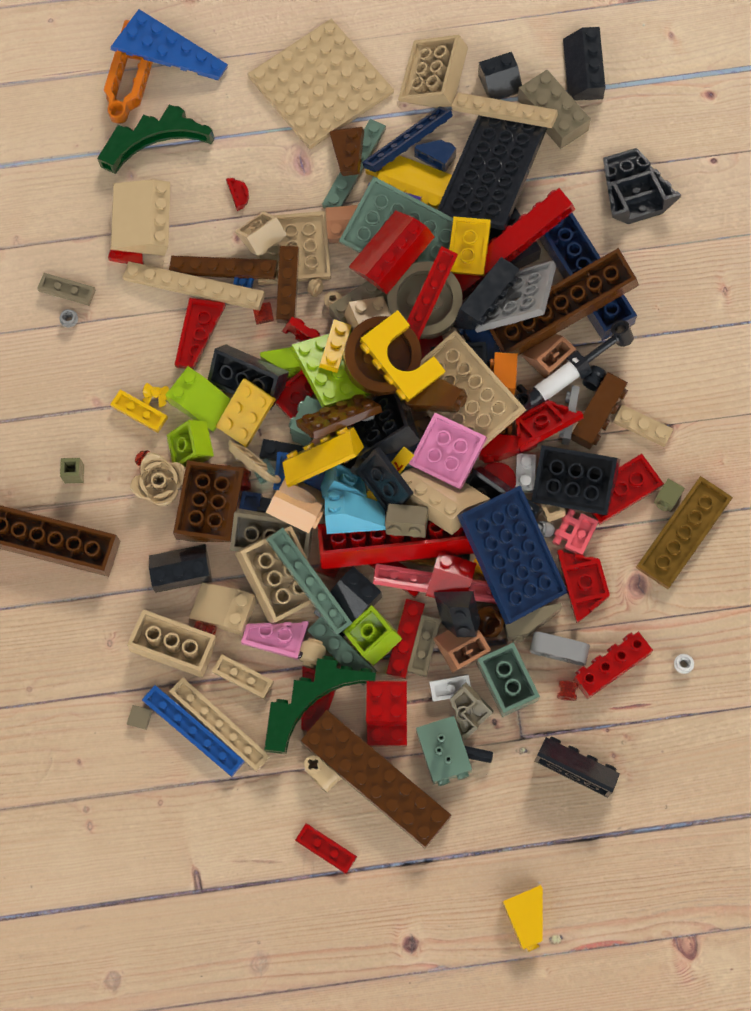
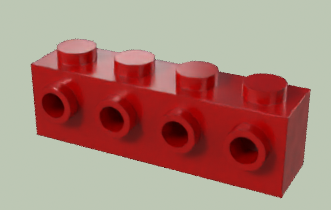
M639 631L635 634L629 633L622 639L623 643L612 645L606 650L608 652L603 657L598 655L591 661L592 665L588 668L583 666L575 672L576 676L573 681L587 699L651 655L653 649Z

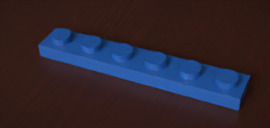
M156 685L142 699L145 704L231 777L245 763L242 758Z

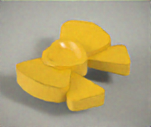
M146 383L143 387V396L145 398L142 401L149 405L152 396L154 398L158 397L159 408L167 404L166 393L169 391V387H153Z

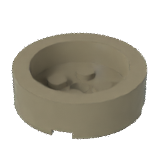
M423 261L413 263L390 290L387 296V304L391 315L398 310L407 321L434 262ZM451 271L420 339L428 340L440 337L447 333L454 325L459 308L462 306V290L457 278Z

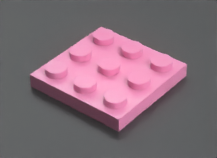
M434 413L409 465L461 490L487 437Z

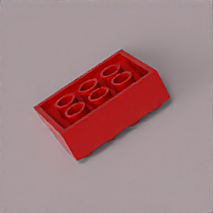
M395 210L350 264L349 268L379 290L388 294L435 237L426 225L414 217Z

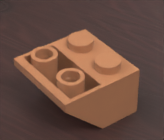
M555 334L524 352L522 357L544 378H547L568 362L567 357L573 354L576 348L566 338Z
M447 630L433 638L452 673L491 652L490 647L479 631L476 637H456Z

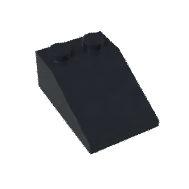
M354 566L349 569L330 591L352 623L371 605L374 606L382 598V592ZM316 609L314 614L319 618L321 615ZM343 631L340 632L343 637L346 636Z

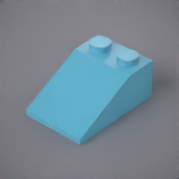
M333 490L325 492L327 534L386 530L385 510L378 501L347 491Z

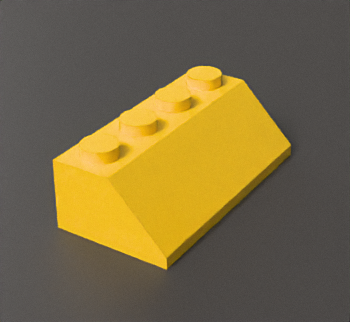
M341 428L336 431L337 435L332 437L330 434L320 439V443L314 445L312 442L304 446V450L300 452L295 450L287 454V458L282 462L287 487L294 486L356 457L364 446L355 428Z

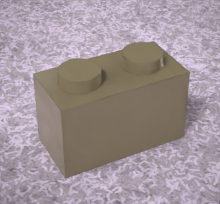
M399 504L388 505L385 520L386 534L425 538L428 525V507Z

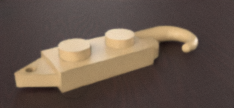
M229 440V451L234 454L236 460L246 465V469L256 472L268 482L275 484L281 482V478L278 475L273 477L267 472V465L247 447Z

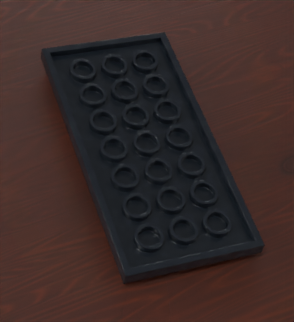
M478 115L437 210L452 218L491 220L490 228L505 231L547 127Z

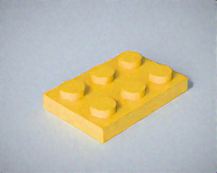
M453 217L449 250L457 253L458 256L451 269L452 273L484 276L491 220Z
M243 379L216 427L244 447H248L276 399L247 379Z

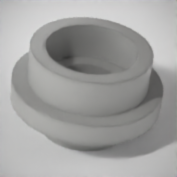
M69 309L64 310L59 318L60 323L67 328L75 326L78 322L77 313Z

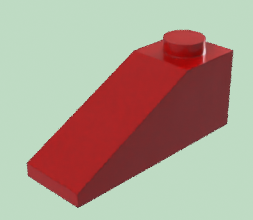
M498 434L482 448L479 460L489 464L499 462L535 449L538 443L520 452L517 436Z

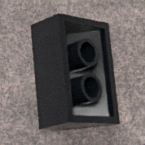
M206 544L149 555V573L151 585L155 593L212 582Z

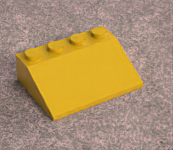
M399 155L395 160L383 167L377 178L405 193L420 196L423 203L437 209L452 175Z

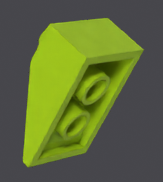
M189 366L166 393L169 404L193 420L207 422L208 430L211 432L217 429L216 425L231 401L228 396Z

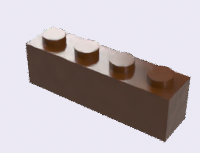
M280 246L277 323H287L291 317L296 318L300 252L298 246Z
M608 372L584 411V419L578 421L570 440L589 450L593 445L597 446L601 439L599 435L601 430L607 429L610 420H608L610 415H615L620 406L617 403L620 399L624 400L628 393L626 389L628 382Z

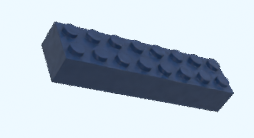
M573 213L569 214L539 239L564 279L601 258ZM622 295L587 315L603 341L612 336L611 327L615 322L624 320L631 327L635 324L637 314L625 295Z

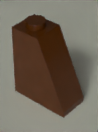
M439 378L409 402L406 401L405 404L413 411L458 412L465 405L467 395L462 389Z

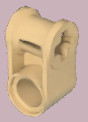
M311 755L306 758L304 762L305 771L328 793L341 777L318 756ZM317 761L318 769L315 770L314 768H312L310 770L309 762Z

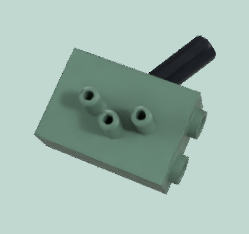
M455 716L416 728L433 785L438 783V786H443L450 783V779L457 777L458 780L469 777V773L472 772L469 759L485 763L492 762V751L464 746Z

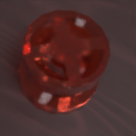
M559 681L560 692L557 693V698L565 701H577L575 693L579 684L571 681Z

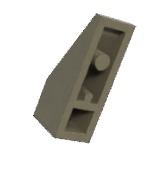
M561 603L540 607L511 624L506 625L504 622L507 642L519 643L524 641V638L530 636L561 611Z

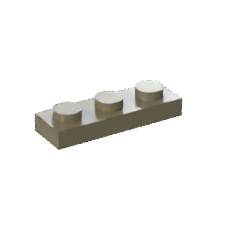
M43 273L37 287L39 292L90 306L96 291L95 287Z
M426 615L421 616L407 670L408 673L427 677L435 646L433 638L438 634L441 619Z

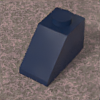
M443 140L418 144L415 146V157L438 170L446 172L456 158V147L452 143Z

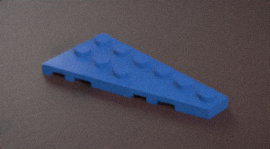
M138 9L110 49L115 52L117 50L125 52L129 56H140L144 60L168 67H179L180 70L186 72L187 70L193 71L200 76L218 81L228 68L227 63Z

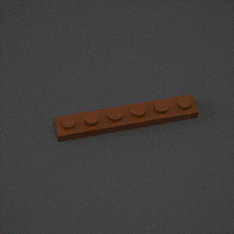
M171 255L169 270L192 276L276 280L278 262L277 260Z

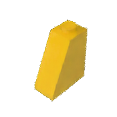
M541 885L502 902L521 949L527 948L528 952L539 948L538 943L543 941V888Z

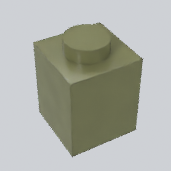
M61 458L60 477L65 484L84 483V464L80 458Z
M668 478L654 503L657 504L659 509L671 512L685 488Z

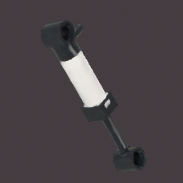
M624 320L615 322L611 327V338L585 357L578 351H575L567 357L568 362L529 391L522 384H519L516 388L519 394L515 398L528 411L550 399L578 377L584 379L592 373L589 362L615 343L620 347H625L633 342L634 336L629 323Z

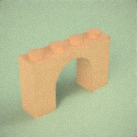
M284 479L279 491L277 490L266 513L310 533L312 528L316 529L325 511V500L322 498L320 490L303 482L288 488Z

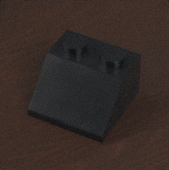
M512 52L479 62L478 76L488 98L500 100L518 94L522 82L519 68Z
M473 591L435 592L434 597L442 625L456 637H476L481 620Z

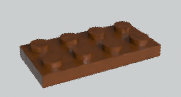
M357 394L352 399L338 401L336 405L323 407L313 414H305L302 418L296 420V424L299 429L316 439L382 412L380 404L363 394Z

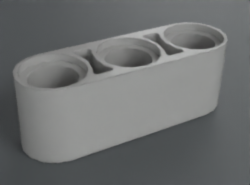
M534 632L530 652L535 655L585 666L590 645L556 635Z

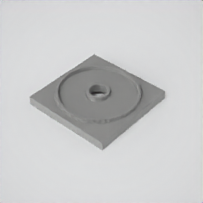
M554 261L519 270L517 283L507 289L509 292L503 300H498L497 308L493 313L489 312L486 315L488 316L486 322L482 326L478 325L475 331L478 333L544 315L556 270Z

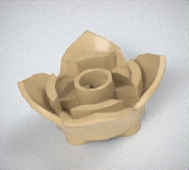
M148 452L141 461V473L131 481L130 490L137 497L149 500L155 505H168L176 499L179 489L183 485L186 468L178 462L168 463L163 456ZM161 479L162 484L158 485L157 480Z

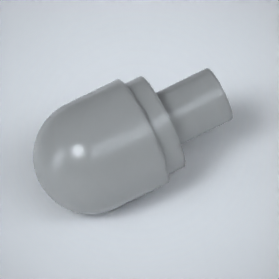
M545 521L537 522L543 537H550L554 534L555 528L552 523Z

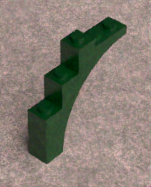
M169 104L159 121L153 116L149 117L143 114L134 131L127 126L117 125L97 159L101 168L116 174L129 158L147 146L170 139H191L212 144L214 134L209 126L198 124L193 119L186 118L185 111L181 107Z
M322 656V659L317 658L314 682H311L310 678L300 677L299 680H294L291 704H288V700L276 699V702H271L264 750L269 753L287 754L289 741L296 724L317 700L345 686L367 684V681H376V673H373L372 669L367 668L355 671L349 666H341V669H337L338 662L334 660V657Z

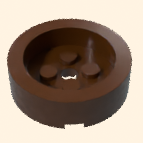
M389 316L372 317L357 325L349 335L343 352L345 371L349 379L360 390L376 396L395 394L397 388L386 381L383 370L381 368L378 370L372 362V356L369 353L366 354L361 349L360 340ZM410 327L394 339L387 348V356L390 363L396 369L406 372L419 368L422 356L419 340Z

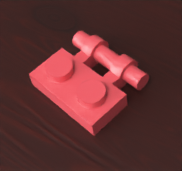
M568 509L565 516L561 519L562 523L559 529H556L554 533L555 537L552 543L559 546L561 541L565 540L567 543L564 549L583 555L599 521L582 513L579 519L573 518L575 511ZM569 525L574 526L571 534L566 533Z

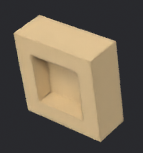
M540 503L547 522L565 516L563 507Z

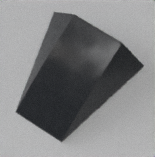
M637 148L603 158L612 218L626 224L635 223L663 214L681 198V194L678 191L675 192L668 180L665 181L660 176L661 173L651 166V162Z

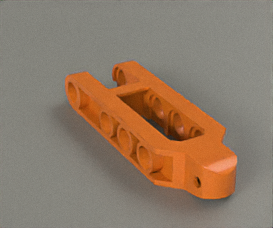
M125 20V21H124V24H123V27H122L121 32L123 31V29L126 27V25L129 23L130 20ZM118 50L114 53L104 86V92L107 95L106 99L109 102L108 113L112 122L125 123L129 112L141 105L153 62L144 60L140 56L126 55L125 52ZM128 58L141 60L137 65L136 78H133L134 84L131 93L125 96L123 101L117 100V93Z

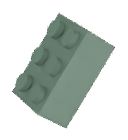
M514 643L477 659V666L502 717L539 700L540 695Z

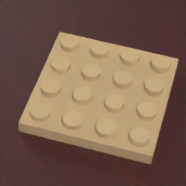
M326 211L273 215L277 217L287 236L283 238L281 243L268 248L265 254L256 255L257 259L277 260L278 262L276 280L258 279V284H278L280 246L299 247L298 282L311 281L312 279H331Z

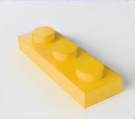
M333 320L319 365L320 368L335 373L338 372L352 325Z
M121 389L110 404L112 408L159 433L168 419L166 414Z

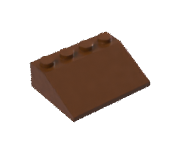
M187 460L173 530L176 540L231 542L234 512L238 506L244 468Z

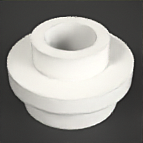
M680 654L674 660V668L681 674H687L694 668V661L691 656ZM681 661L686 662V663H687V667H685V668L682 667V666L680 665V662H681Z

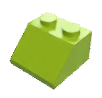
M187 420L167 434L172 463L178 462L186 467L187 460L204 463L214 457L208 425L205 421Z
M372 605L343 631L359 653L373 666L402 640L396 630Z

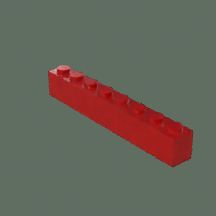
M560 188L552 190L547 195V198L542 202H537L530 212L521 215L515 224L506 227V230H503L499 237H494L489 241L484 276L453 273L460 284L462 300L476 289L501 257L511 262L576 210L573 203Z

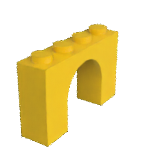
M397 310L364 335L360 340V347L366 354L369 353L372 356V362L378 370L380 368L383 370L386 381L397 388L396 393L400 399H405L409 402L444 375L446 371L434 356L419 368L408 372L398 370L390 363L387 356L389 344L408 330L410 326Z

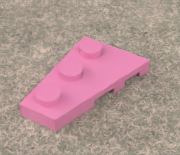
M302 621V623L247 624L241 644L298 660L301 643L305 639L309 621Z

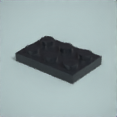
M380 447L374 449L356 470L386 512L389 504L404 505L414 494Z

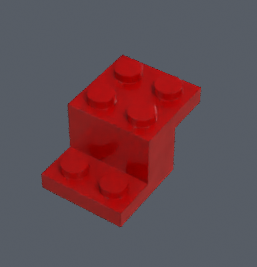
M367 681L366 722L367 744L370 747H407V681Z

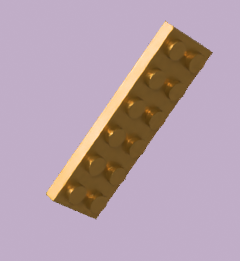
M700 476L636 568L669 590L733 497Z

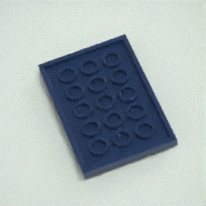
M521 485L457 515L506 625L568 593Z

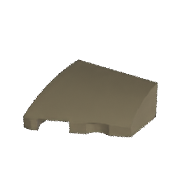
M467 682L450 698L464 740L477 730L479 725L494 712Z

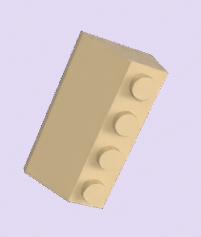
M143 610L127 646L132 653L203 678L211 660L216 636Z

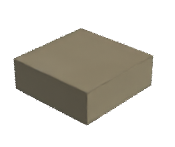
M132 705L127 725L147 730L153 711Z

